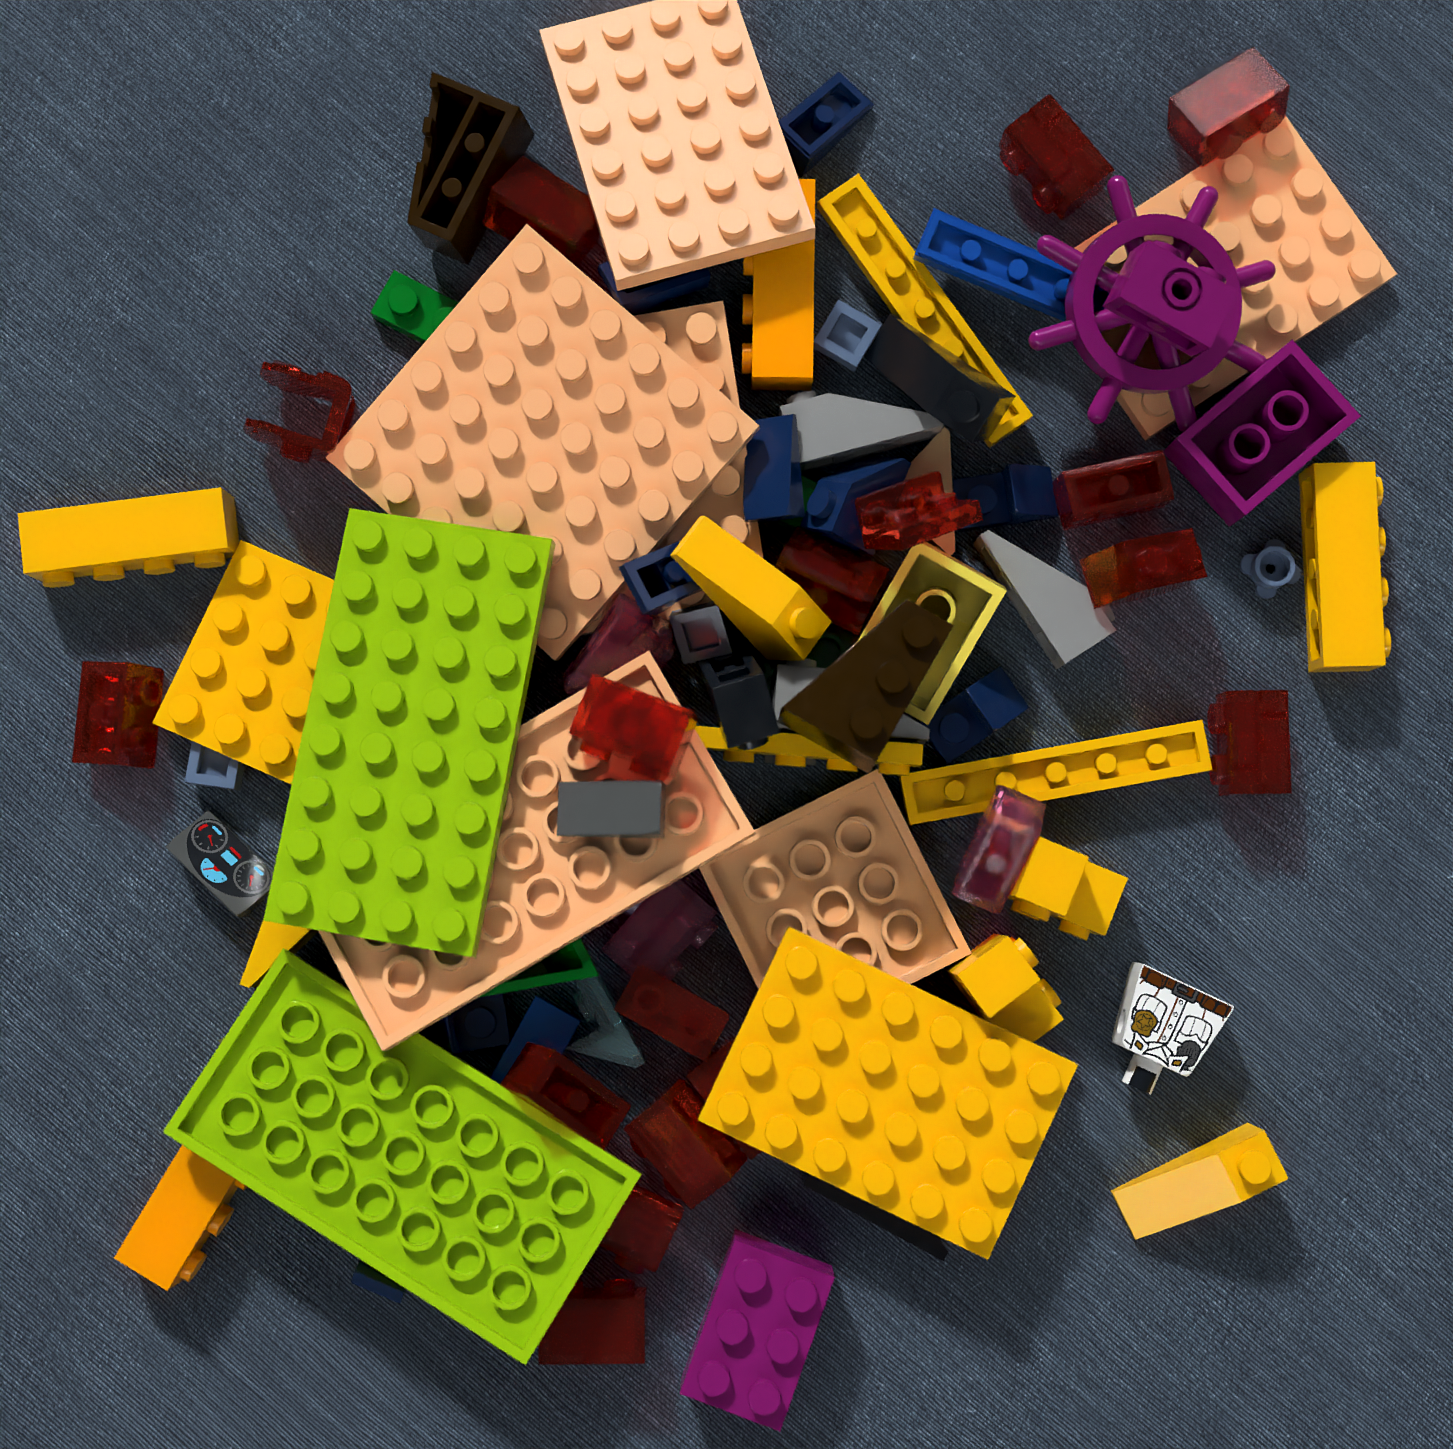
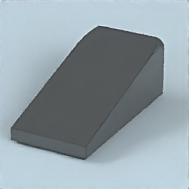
M662 780L559 782L557 836L664 838L666 784Z

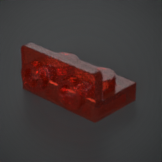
M930 471L855 499V507L865 549L903 551L983 520L979 500H957L956 493H945L939 471Z
M82 661L72 763L127 766L143 769L154 768L159 726L152 722L161 705L164 679L163 669L130 662Z
M639 965L613 1009L703 1061L707 1060L729 1020V1014L726 1011L644 965Z

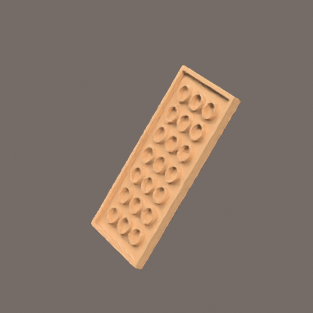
M647 651L521 725L476 958L319 930L318 932L381 1050L388 1051L756 835V832L651 653ZM662 780L666 784L664 838L557 836L559 782Z

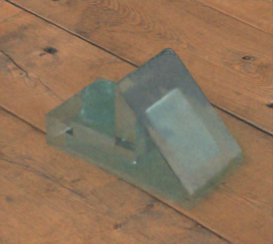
M595 976L577 980L575 983L580 991L575 993L573 997L585 1019L589 1022L596 1018L600 1027L572 1042L565 1049L633 1068L643 1065L647 1057L602 977Z

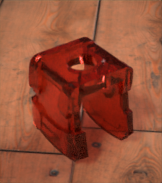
M275 359L273 363L263 362L259 373L265 382L286 392L311 396L331 402V410L322 439L299 434L262 420L258 421L250 418L245 420L244 432L258 442L280 448L279 455L287 459L308 464L310 458L331 464L326 457L336 450L337 444L349 431L356 408L350 383L327 371L323 373L318 372L315 376L301 372L302 367Z

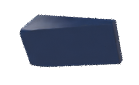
M840 72L836 73L779 120L799 178L811 170L874 107V104Z
M790 414L754 420L759 424L760 429L746 444L747 456L745 457L743 493L745 522L765 523L805 517L796 415Z

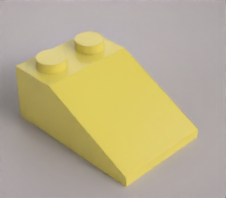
M919 537L913 543L858 641L906 599L954 625L905 710L907 714L929 725L1007 590L1004 585Z

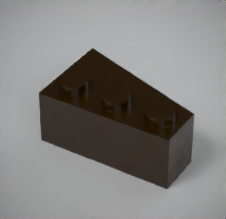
M432 72L429 85L432 90L429 115L424 117L422 128L425 140L421 162H417L407 224L425 247L469 265L535 134L520 107Z
M906 599L781 708L777 722L863 771L870 773L954 625Z

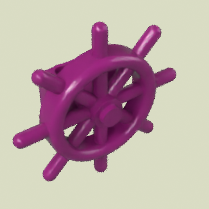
M1116 175L1109 179L1107 190L1118 224L1097 237L1083 253L1051 235H1043L1038 239V252L1072 271L1065 296L1066 321L1033 331L1028 338V343L1032 349L1040 351L1072 341L1086 365L1103 379L1087 411V417L1091 423L1101 424L1107 419L1121 389L1141 394L1168 392L1177 426L1181 432H1184L1198 420L1189 392V384L1198 381L1210 373L1223 358L1250 373H1253L1267 361L1265 356L1240 343L1235 338L1242 315L1241 289L1272 279L1276 273V267L1273 262L1263 260L1235 269L1223 246L1209 232L1203 229L1218 201V192L1214 187L1206 186L1199 191L1185 219L1167 214L1137 216L1127 180L1121 175ZM1124 245L1127 259L1120 273L1104 266L1110 255ZM1189 257L1197 264L1198 268L1187 262ZM1095 285L1109 292L1103 304V307L1106 309L1094 312L1093 308ZM1129 323L1131 326L1118 352L1115 353L1107 344L1101 332ZM1149 334L1151 335L1161 370L1147 369L1134 365ZM1177 349L1191 356L1182 365Z

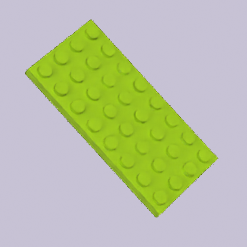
M349 508L263 921L476 958L556 545L553 539Z
M284 948L163 1130V1133L524 1365L529 1361L642 1174L419 1032L390 1050L382 1051L349 988Z

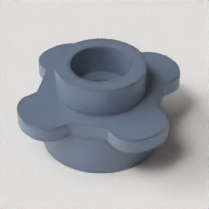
M1277 539L1267 541L1263 550L1255 555L1247 554L1240 561L1241 572L1250 576L1256 585V595L1262 599L1274 597L1278 588L1285 584L1292 585L1296 583L1301 576L1300 567L1295 564L1293 556L1285 549L1284 543ZM1267 565L1274 567L1273 574H1269L1266 571Z

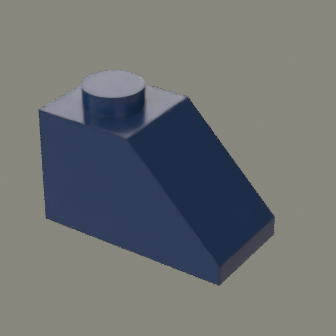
M871 455L819 479L814 492L807 502L805 517H803L800 527L840 551L874 556L911 462L903 458Z

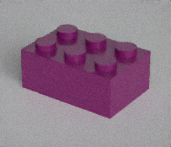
M1290 340L1180 434L1163 453L1230 527L1246 516L1360 418L1361 415L1293 340Z
M734 1229L681 1377L680 1394L781 1431L835 1279L832 1265Z

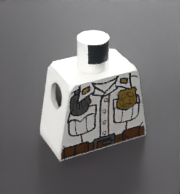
M1132 962L1112 1034V1043L1134 1053L1122 1082L1151 1095L1163 1067L1188 1077L1232 1013L1234 1006L1145 964Z

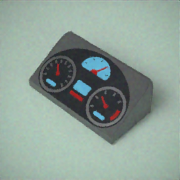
M211 810L205 812L166 845L167 850L238 918L248 917L269 895L274 871Z

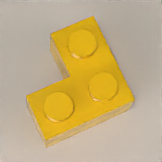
M1039 836L1023 839L1001 896L1013 900L1010 910L1037 921L1048 922L1050 916L1059 919L1061 922L1058 930L1087 941L1090 933L1101 936L1106 935L1128 878L1089 862V857Z
M993 933L971 950L972 954L956 961L945 969L979 1017L1033 1043L1064 1020L1056 1009L1062 1001L1044 978L1040 979L1032 969L1039 962L1021 938L1015 940L1012 936L1009 938V936Z

